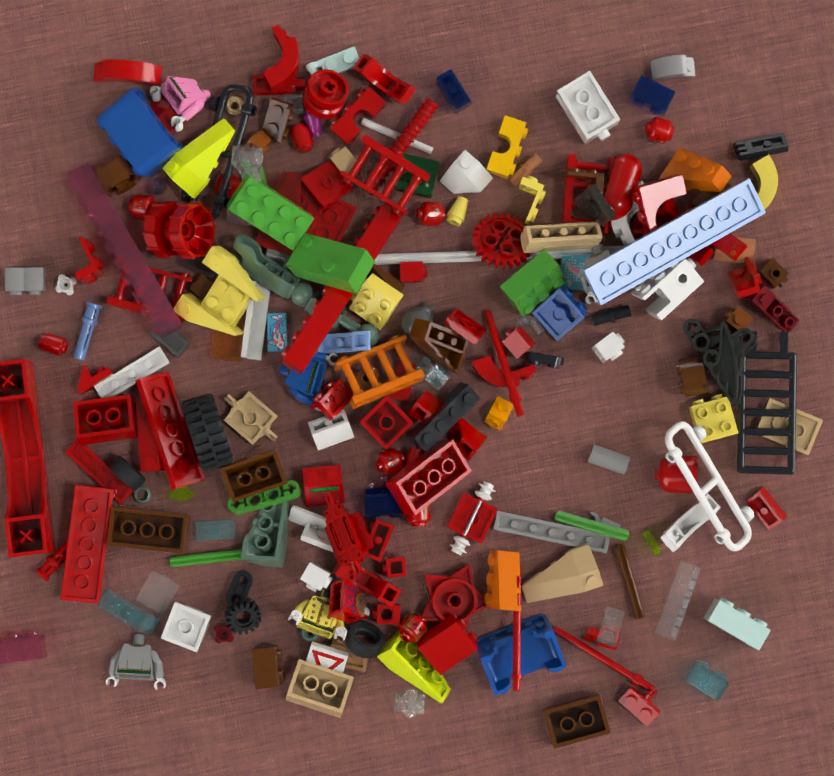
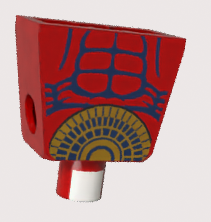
M346 578L331 583L328 616L347 623L367 618L370 614V609L365 607V593Z

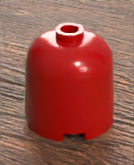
M681 456L698 484V463H694L698 462V456ZM666 457L663 458L659 463V469H655V480H659L661 489L669 493L694 494L676 462L671 463Z

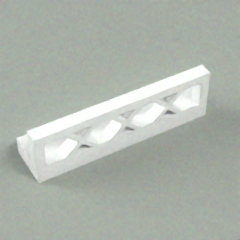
M252 281L266 298L262 301H255L253 299L247 308L241 357L261 361L271 290L261 283H257V281Z

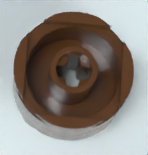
M121 154L114 156L111 162L101 164L96 168V178L108 197H113V193L121 195L136 185V179L139 181L141 179L131 169L132 164L129 160L126 161Z
M701 355L678 359V363L675 364L677 376L681 375L682 382H679L680 393L685 394V397L708 393V389H704V385L707 384L704 365L698 361L702 359Z

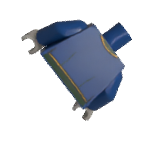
M316 352L302 375H299L284 364L280 366L279 374L286 376L285 384L289 386V391L298 401L310 406L314 402L313 397L320 391L327 364L331 366L336 364L330 361V357H338L337 354L332 353L328 356L326 353Z

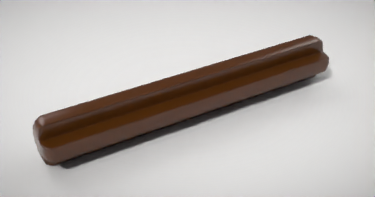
M620 544L615 546L614 549L634 618L640 619L645 617V613L625 545Z

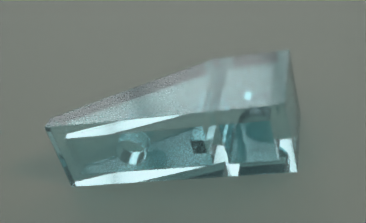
M106 589L98 604V607L135 630L148 635L153 633L160 619L148 610Z

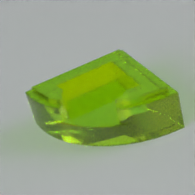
M185 486L173 490L168 496L176 501H186L193 498L195 494Z
M646 530L643 532L642 535L655 557L661 554L659 545L650 531Z

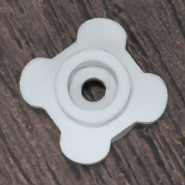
M64 274L59 275L55 290L58 293L64 292L69 296L74 293V285L77 283L76 278H69Z

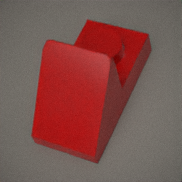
M83 365L77 390L78 393L84 395L95 388V385L114 374L112 369L102 367L93 376L87 365Z

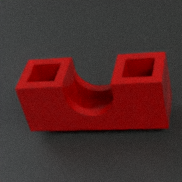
M370 87L366 90L362 89L357 95L358 99L355 103H349L344 109V115L341 118L337 117L331 123V132L347 147L361 134V130L354 124L355 117L360 113H366L374 119L386 106V101Z

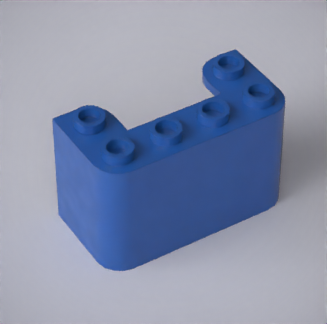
M132 87L97 116V124L102 130L108 132L110 135L108 137L113 145H117L120 148L121 156L126 161L129 160L132 164L131 169L137 176L141 175L152 178L163 169L174 154L185 146L182 142L178 143L174 139L175 136L168 132L150 108V103L144 100L147 96L142 89Z

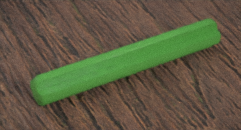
M562 511L556 512L555 515L556 522L622 541H627L629 537V531Z
M242 549L170 557V566L179 567L241 560Z

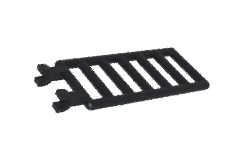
M780 332L779 352L757 351L756 343L753 349L745 356L742 371L741 402L738 404V473L793 475L795 473L797 354L788 352L789 332ZM747 359L789 360V371L746 370ZM746 378L789 379V390L746 389ZM746 397L789 398L788 409L746 408ZM746 416L788 417V429L745 428ZM745 435L788 436V448L745 447ZM745 454L788 456L787 467L745 466Z

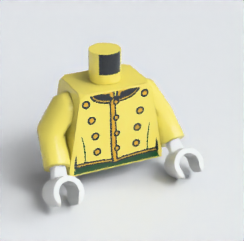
M322 590L320 597L313 596L311 600L305 599L295 607L288 617L289 621L290 619L296 621L297 628L327 639H331L334 635V639L337 636H341L344 641L347 634L344 621L328 616L329 590Z

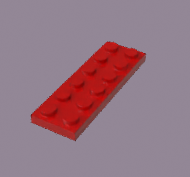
M169 371L135 380L171 489L175 490L204 481L205 478Z
M75 484L61 600L100 603L114 488Z

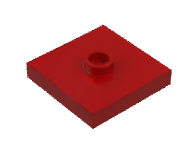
M331 160L300 178L301 184L322 209L353 191V186L342 180L341 172Z
M455 308L444 321V324L474 345L477 344L487 330L458 308Z

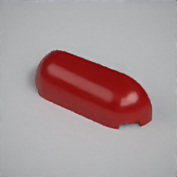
M622 153L615 160L604 197V202L607 203V212L604 213L605 220L620 219L632 207L634 201L633 187L638 186L642 174V164L632 154Z

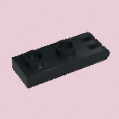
M784 133L733 144L739 161L788 152L789 147Z

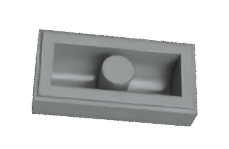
M593 444L587 462L624 475L630 457Z

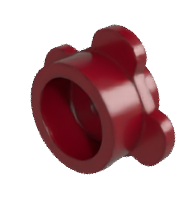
M218 624L214 627L216 643L220 644L225 641L231 643L234 640L232 629L230 630L227 624L225 626Z

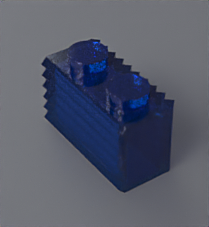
M452 69L436 78V85H438L446 101L452 107L454 114L461 112L471 105L469 96Z
M389 488L364 489L365 516L376 519L386 515L391 518L403 515Z

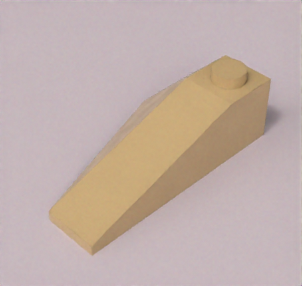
M586 543L568 550L562 558L553 561L550 564L551 566L542 572H538L521 585L526 602L531 603L586 592L603 586V582L590 546Z

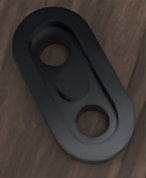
M528 351L525 359L529 360V364L540 365V362L548 363L547 367L559 369V365L563 366L564 362L563 357Z
M242 570L234 575L226 594V602L229 606V602L235 603L233 600L234 594L239 595V600H241V597H245L246 600L253 583V577L248 571ZM242 576L247 578V582L245 584H242L240 582V578Z

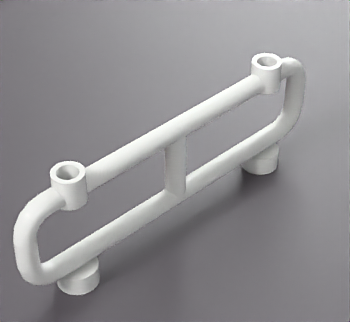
M679 421L668 429L665 434V444L669 450L666 458L671 463L676 462L718 532L714 537L716 542L725 544L731 551H739L751 539L752 531L748 522L754 518V512L748 506L739 508L702 446L701 441L706 437L705 429L700 425L692 428L688 423ZM680 429L686 432L712 476L702 488L699 487L681 457L682 451L675 447L672 438ZM716 484L744 530V536L736 544L731 541L730 532L722 526L705 497Z

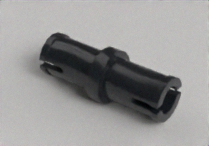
M629 305L616 309L609 308L608 311L592 314L591 316L595 327L600 324L615 323V320L631 317Z

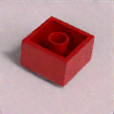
M388 395L360 421L366 430L386 450L414 425L413 421Z

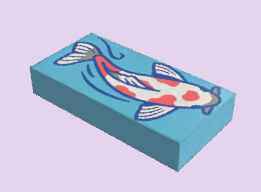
M267 313L268 352H283L287 347V313Z

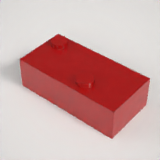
M442 439L385 483L404 515H417L471 473L472 470L454 440Z

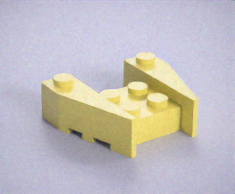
M212 246L202 263L219 274L203 301L191 293L182 294L173 311L188 322L234 336L241 335L244 331L236 325L253 299L255 301H262L266 297L258 286H255L247 271L241 267L238 259L221 246Z

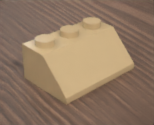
M299 659L286 695V700L341 718L354 677Z

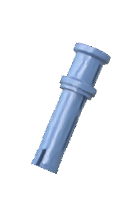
M86 302V312L84 317L81 318L83 325L73 358L85 361L94 326L98 325L99 312L103 309V306Z

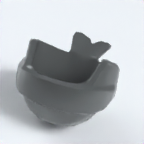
M424 301L420 307L408 310L402 318V327L407 336L410 335L415 318L434 323L431 313L434 312L435 308L432 305L428 306L427 302Z

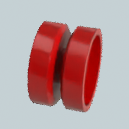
M318 70L311 75L302 97L303 105L311 115L319 119L335 118L340 114L349 95V85L341 74L333 70Z

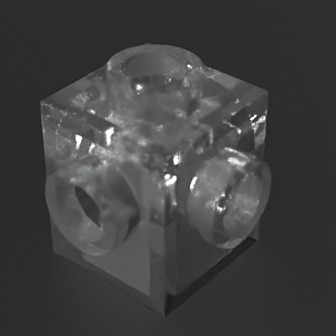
M417 689L395 692L394 712L404 713L405 717H416V714H424L426 694L418 693Z

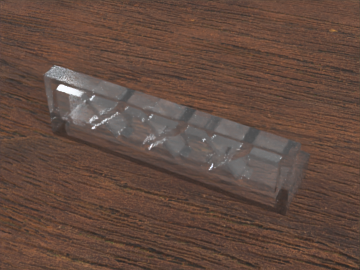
M683 561L679 562L655 634L676 641L701 570L700 567Z

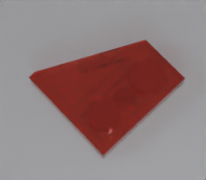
M282 171L277 179V183L273 187V190L301 207L302 172Z

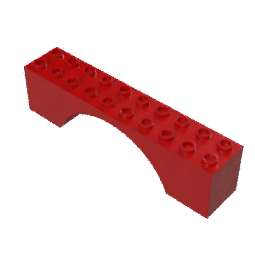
M27 359L1 361L0 433L7 476V508L4 521L9 558L56 552L34 363Z

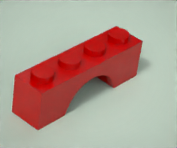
M426 390L408 414L418 422L424 421L437 413L444 404ZM460 418L448 430L463 457L468 461L487 438L463 418Z

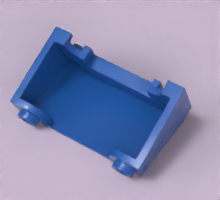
M537 614L521 620L522 676L544 667L553 673H557L567 667L554 631L545 614ZM513 624L481 636L476 642L477 652L495 696L508 692L511 687V674H513Z

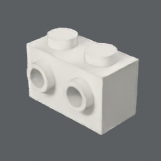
M612 332L594 345L592 350L602 363L609 358L613 361L623 354L621 349L625 347L623 345L625 341L619 333L615 334Z
M344 409L331 421L324 416L308 422L318 450L354 438Z
M311 561L300 579L307 583V588L316 592L317 589L321 591L323 587L326 589L333 578L330 577L332 572Z

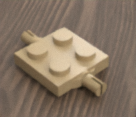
M250 391L238 401L230 394L227 395L229 399L225 397L224 401L232 406L224 421L248 442L254 445L264 435L272 442L278 438L270 430L272 423L278 416Z

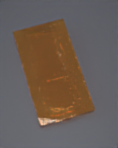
M247 309L236 325L243 331ZM214 330L211 358L241 362L244 333L234 336Z

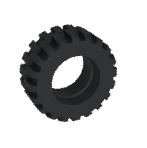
M207 393L183 401L181 404L201 469L209 471L230 464L233 461V456L213 394Z

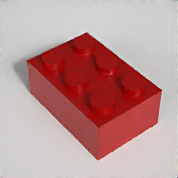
M131 394L73 402L75 435L80 446L137 438L135 405Z

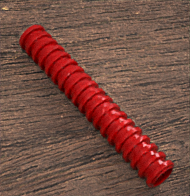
M425 98V102L421 103V108L418 107V112H415V116L410 118V122H407V127L404 126V131H401V135L396 137V142L393 141V146H389L391 151L404 157L403 153H406V149L411 147L410 144L415 142L414 138L417 139V134H421V129H424V125L429 123L428 119H432L431 115L436 113V109H439V105L430 98ZM391 161L386 163L371 187L373 190H379L378 187L382 186L381 183L383 181H386V176L389 177V172L393 171L392 168L396 164Z

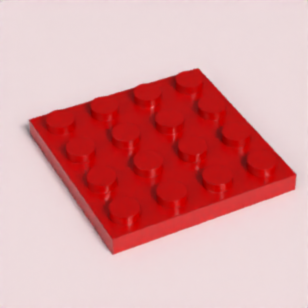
M289 174L279 194L314 217L305 233L341 242L357 210L356 207L340 199L322 209L301 184L300 180ZM261 230L255 240L260 246L281 252L289 257L294 251Z

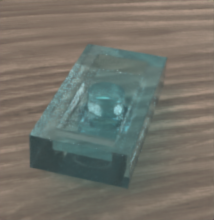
M235 520L196 522L197 541L236 539Z

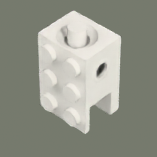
M591 71L557 90L558 94L555 97L584 144L597 137L601 141L605 140L610 136L608 130L618 125L620 118Z
M684 258L641 284L636 285L635 290L631 293L635 297L646 300L655 292L659 298L645 310L650 316L663 320L695 291L704 280L695 271L696 264L690 258L687 260Z

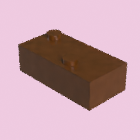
M111 507L107 545L187 554L191 516L188 514Z

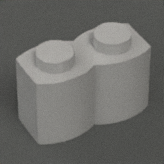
M5 268V291L10 292L11 296H21L22 292H29V295H41V292H46V269Z

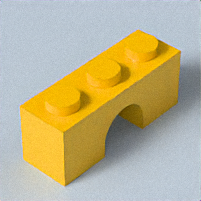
M504 116L498 137L506 139L510 144V149L505 153L492 152L486 169L490 174L508 179L509 174H514L516 164H513L515 157L519 158L522 146H519L521 139L525 140L528 128H525L527 122Z

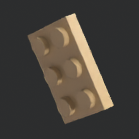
M768 398L764 409H788V405ZM796 409V451L809 456L823 420ZM761 416L757 428L788 429V417ZM761 436L788 447V436Z

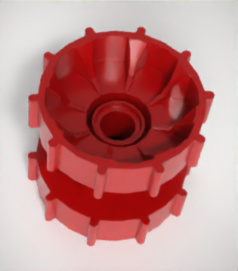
M176 201L153 203V207L149 210L148 214L144 215L145 222L142 235H144L148 246L147 250L157 254V258L182 256V259L194 260L195 257H206V253L214 245L215 228H217L211 215L212 210L204 207L202 202H189V204L178 205Z

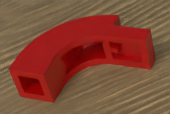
M279 24L272 27V32L283 52L282 57L276 65L263 71L264 80L273 95L292 83L300 66L297 41L294 36L289 38L286 30H282Z
M363 53L352 67L365 81L398 104L402 103L405 105L416 90L412 85L392 75L373 57Z
M103 59L102 62L95 63L93 81L97 83L119 81L136 83L147 87L161 85L162 66L133 60Z
M344 562L337 563L332 572L333 574L342 579H348L355 586L391 607L394 606L402 592L400 588L362 566L363 572L355 575L352 565H345Z

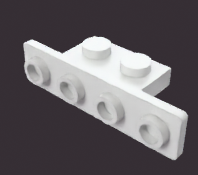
M293 505L288 520L305 526L300 540L334 553L324 529L326 527V517Z

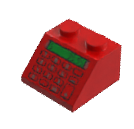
M342 465L302 469L307 507L327 505L324 497H328L330 494H332L335 504L345 503Z

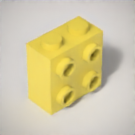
M372 273L368 279H365L360 291L357 294L354 293L351 297L352 304L349 309L381 330L404 295Z
M722 394L712 396V401L704 402V399L694 401L693 406L689 407L693 425H700L706 431V437L701 443L738 434L730 401L727 397H723Z

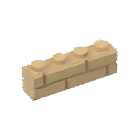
M598 221L534 225L524 227L520 240L524 253L541 252L543 250L548 252L592 249L593 246L598 245L602 240V232Z

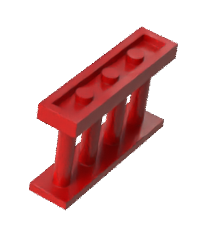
M364 134L361 139L364 149L349 173L341 171L342 180L350 186L354 183L393 207L391 211L395 214L407 216L408 211L404 209L406 203L419 183L421 184L422 181L427 183L431 178L430 174ZM375 151L380 154V160L364 184L357 180L355 176L369 154ZM391 161L396 164V170L380 194L371 187L386 163ZM407 171L413 175L411 177L412 181L396 204L387 197L401 175Z
M569 153L566 171L569 168L608 172L607 183H604L603 188L606 191L614 166V157H610L609 164L579 162L576 159V154ZM565 178L561 224L598 221L600 228H603L602 235L606 236L608 231L612 230L611 221L605 220V217L604 221L574 218V216H571V209H575V207L604 209V213H606L607 203L576 199V197H573V190H577V188L588 189L590 181Z
M130 258L118 259L117 263L124 266L116 294L113 297L108 296L106 304L183 324L184 318L175 313L173 309L182 294H184L186 283H194V280L190 278V274L179 272V275L135 264V260ZM131 268L141 270L142 273L135 299L129 302L125 301L124 293ZM149 273L160 275V280L154 302L148 307L143 305L142 299ZM172 278L179 280L172 308L167 312L161 310V302L167 280Z

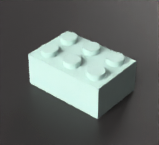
M721 597L720 600L714 598L703 618L752 648L760 650L771 631L766 628L768 624L755 617L754 619L749 618L751 614L743 609H734V604Z

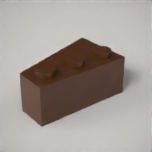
M415 318L409 335L411 339L442 370L458 374L469 340L441 325Z

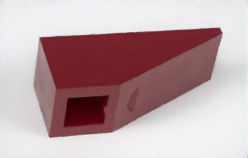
M759 284V293L743 297L753 308L783 332L790 333L799 321L765 285Z

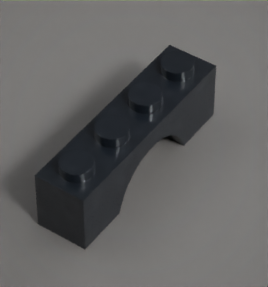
M460 382L447 394V400L442 408L430 418L420 421L407 434L408 438L418 449L427 452L481 398L469 384Z

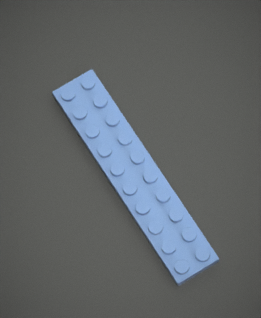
M746 178L582 271L598 304L602 305L766 212L750 178Z

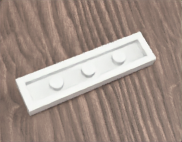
M159 346L94 387L101 398L118 396L136 385L135 380L154 374L170 364Z

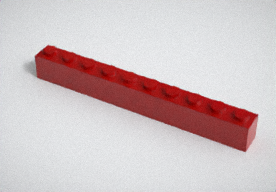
M383 203L381 208L376 207L371 215L374 219L371 223L367 221L362 229L364 232L361 238L357 237L352 245L366 249L374 261L403 217V214L399 216L392 212V207L386 203ZM326 285L322 291L325 295L321 300L317 299L312 307L314 312L311 316L307 314L303 320V329L301 332L297 330L291 339L294 343L291 347L287 346L281 355L284 357L282 364L302 375L354 293Z

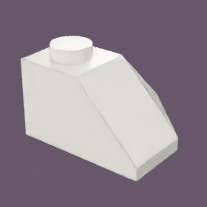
M464 150L439 182L453 194L481 193L493 177L478 160Z

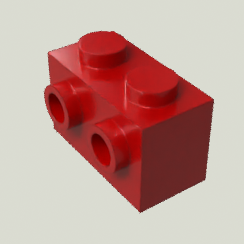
M376 519L375 522L371 521L368 532L371 533L370 537L374 547L364 552L366 557L381 562L395 525L380 519Z

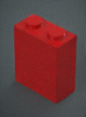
M452 614L427 631L417 642L418 649L440 675L478 650L476 635L472 631L469 633L462 618L458 619L455 614Z

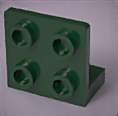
M403 153L404 159L431 176L427 183L423 181L421 184L419 183L412 195L431 199L439 161ZM407 171L405 174L403 173L394 186V190L404 193L412 181L411 177L413 175Z

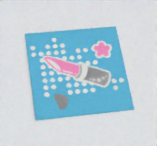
M562 253V255H570V254H572V253ZM592 255L562 256L561 271L566 279L562 285L564 288L584 290L580 281V275L585 266L584 260Z

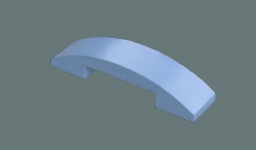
M370 331L327 334L317 352L331 354L371 350Z

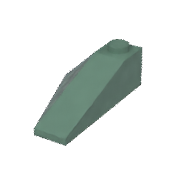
M272 491L269 494V499L277 498L278 491ZM289 501L260 510L257 518L252 523L253 526L249 534H246L241 553L242 560L265 567L284 568L287 551Z

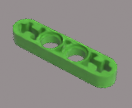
M289 480L287 481L288 484L238 500L240 504L237 509L234 507L237 501L232 502L230 498L228 508L233 514L240 515L291 501L301 495V487L296 481ZM293 486L295 489L293 490V493L291 494L289 491L291 490V487ZM272 491H278V496L275 499H269V494ZM260 496V501L257 504H251L252 497Z

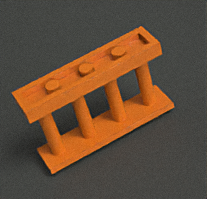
M396 335L390 338L389 342L371 348V350L361 352L349 358L344 356L337 360L334 367L335 372L343 369L354 392L350 401L353 409L423 381L425 377L423 370L416 371V369H413L402 346L407 340L406 335L401 337ZM394 348L406 371L405 376L400 378L395 375L385 354L386 351ZM378 355L389 378L388 382L383 385L378 383L367 360ZM359 362L371 384L370 390L365 392L360 389L350 366Z

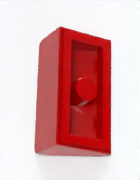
M764 487L745 500L769 531L787 517Z

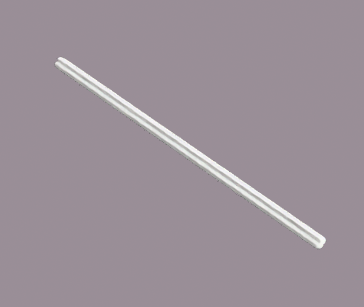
M604 246V249L614 253L624 246ZM593 249L547 252L553 259H561L562 256L594 255ZM477 251L379 254L374 264L387 265L423 261V263L481 261L482 256H476ZM540 252L531 253L530 257H527L526 260H532ZM562 253H572L570 255H562Z

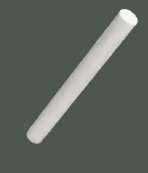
M366 118L362 120L361 125L397 140V136L401 135ZM415 139V142L410 144V146L430 155L433 151V147Z

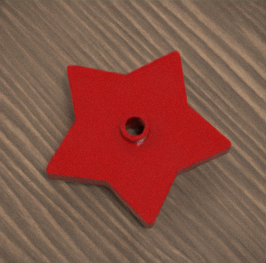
M466 564L449 576L425 574L430 595L421 614L425 621H443L452 614H455L458 619L462 618L466 625H468L473 614L486 608L485 596L474 588L471 566L469 564ZM455 595L456 601L451 602L450 598Z

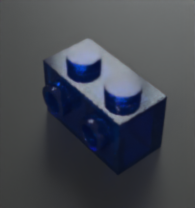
M641 75L630 100H633L632 103L638 107L645 106L649 108V111L657 116H660V114L664 116L676 91Z

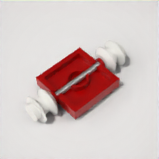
M483 481V484L478 483L481 488L475 491L476 495L480 498L476 499L466 493L462 494L447 528L461 534L460 536H454L455 543L449 545L452 547L451 551L462 555L463 552L467 554L464 550L466 546H470L469 541L466 540L467 538L481 544L483 543L498 511L497 508L485 503V500H492L491 492H496L493 490L494 485Z

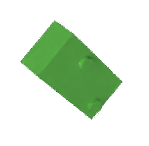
M304 233L286 265L295 277L357 294L375 261L366 249Z

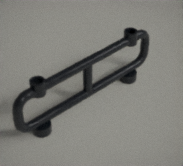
M231 84L222 91L221 96L212 95L208 101L209 109L216 111L212 126L222 120L227 99L231 92L244 93L246 95V102L241 106L242 115L231 151L225 150L220 154L221 157L229 159L219 193L214 198L215 207L211 213L213 220L219 217L222 208H227L226 205L230 199L226 197L247 122L249 116L253 117L257 112V107L253 105V91L243 85ZM184 190L181 193L183 201H198L199 195L194 199Z

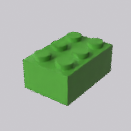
M543 250L504 282L500 288L508 302L523 317L525 314L532 312L538 303L545 301L555 289H559L566 279L559 264Z

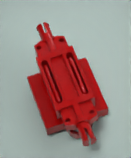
M330 494L328 497H324L328 508L324 511L327 519L324 529L338 563L344 562L345 565H352L355 575L363 572L360 563L365 560L364 552L373 548L374 544L361 513L357 511L349 515L342 504H335L333 496Z

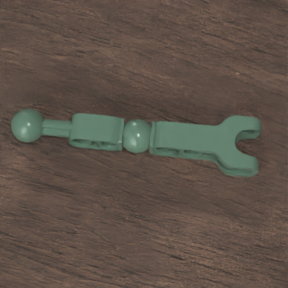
M243 234L238 235L234 240L233 247L242 257L233 255L238 259L241 267L247 271L249 277L278 295L286 297V299L291 297L296 305L306 306L304 310L312 315L314 303L317 299L321 300L325 294L319 292V290H316L314 293L313 288L309 284L299 283L300 278L295 277L292 272L265 256L257 241ZM344 308L332 328H336L340 324L351 332L370 331L371 347L374 346L379 340L380 334L378 329L369 323L358 324L345 315L347 310Z

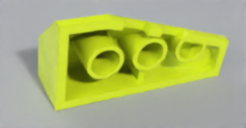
M223 118L174 154L163 167V170L177 185L195 199L207 186L210 180L208 177L213 167L216 168L218 165L217 159L221 152L226 150L235 133L234 128Z
M399 631L383 645L377 655L392 672L439 703L444 702L451 690L443 675L436 671L418 649L417 643L404 642L400 638Z

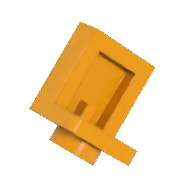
M497 396L484 422L494 429L502 430L514 407L513 404Z

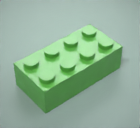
M248 173L226 205L228 210L291 250H294L314 220L312 214Z

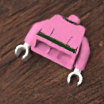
M168 76L166 81L161 84V87L152 86L150 88V95L153 101H159L162 98L161 93H163L176 113L182 115L181 117L174 116L171 119L172 127L177 124L175 126L176 131H181L183 129V122L185 120L188 121L201 111L205 101H209L211 97L209 90H203L196 80Z

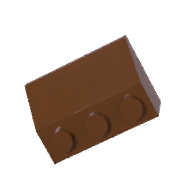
M276 449L220 467L232 502L288 484Z

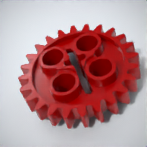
M500 212L499 216L493 213L492 218L486 215L485 220L480 219L479 224L475 225L471 243L474 244L473 250H477L476 256H482L481 262L487 260L488 266L493 263L495 264V269L501 265L502 269L505 270L506 265L513 269L514 264L519 267L521 262L525 263L527 257H530L531 253H524L520 236L525 226H523L524 220L517 221V215L514 218H510V213L506 217L503 215V212ZM508 229H511V230L508 232L506 239L503 240L506 231H507ZM499 242H502L499 251L495 253V251L498 248Z

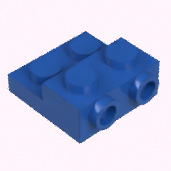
M563 286L532 312L557 341L588 315L585 304L581 301L577 302L573 298V291L569 287L564 288Z

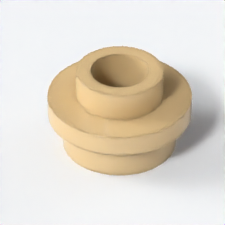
M232 96L227 99L225 108L229 114L239 115L241 114V106L244 102L240 97ZM233 103L239 105L237 109L232 108Z

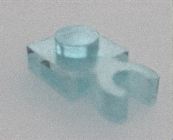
M424 357L421 361L426 366L418 363L415 368L417 370L422 369L427 374L424 379L439 390L451 377V374L438 363L435 366L431 365L430 359Z

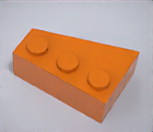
M679 147L659 179L678 174L683 176L686 190L699 189L700 191L722 192L731 175L722 165Z
M491 550V554L488 556L489 573L486 576L488 587L484 597L486 608L521 611V605H518L517 594H521V588L517 587V577H520L519 552Z

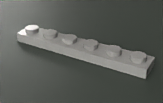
M497 511L493 528L498 531L574 547L588 543L592 551L606 554L610 540L608 536L577 527Z

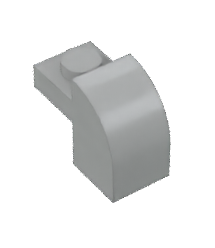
M672 55L650 61L652 80L666 81L676 77H695V66L692 57Z

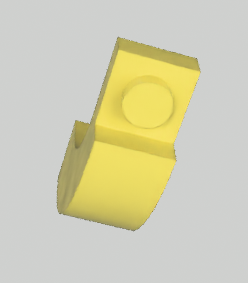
M770 155L765 156L750 166L758 183L757 195L764 209L774 199L778 187V174Z

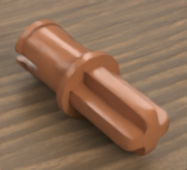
M534 153L524 164H520L522 167L509 179L510 182L517 186L523 177L531 176V173L543 160Z

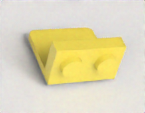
M532 176L523 177L519 185L520 190L536 196L525 222L527 225L530 221L534 222L539 210L535 207L537 203L541 205L546 193L543 190L544 185L538 183V179Z

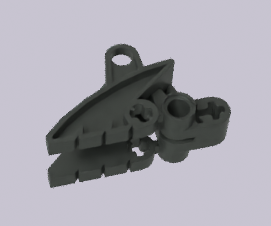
M696 319L686 320L683 325L684 332L694 348L704 354L703 361L715 380H717L730 403L737 406L740 404L742 396V371L745 356L756 345V335L748 328L739 329L732 334L729 326L724 321H721L720 326L705 330ZM691 324L696 326L695 329L699 334L696 335L694 332L689 331ZM720 332L718 336L712 338L709 336V334ZM750 335V340L743 342L744 336ZM707 340L706 346L700 348L701 342ZM713 357H716L715 359H716L717 361H716L715 363H712L713 360H711V359H712Z

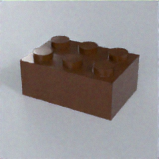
M598 693L543 708L554 749L610 733L602 700Z

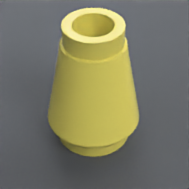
M458 196L446 214L447 222L455 226H460L461 223H464L468 199Z

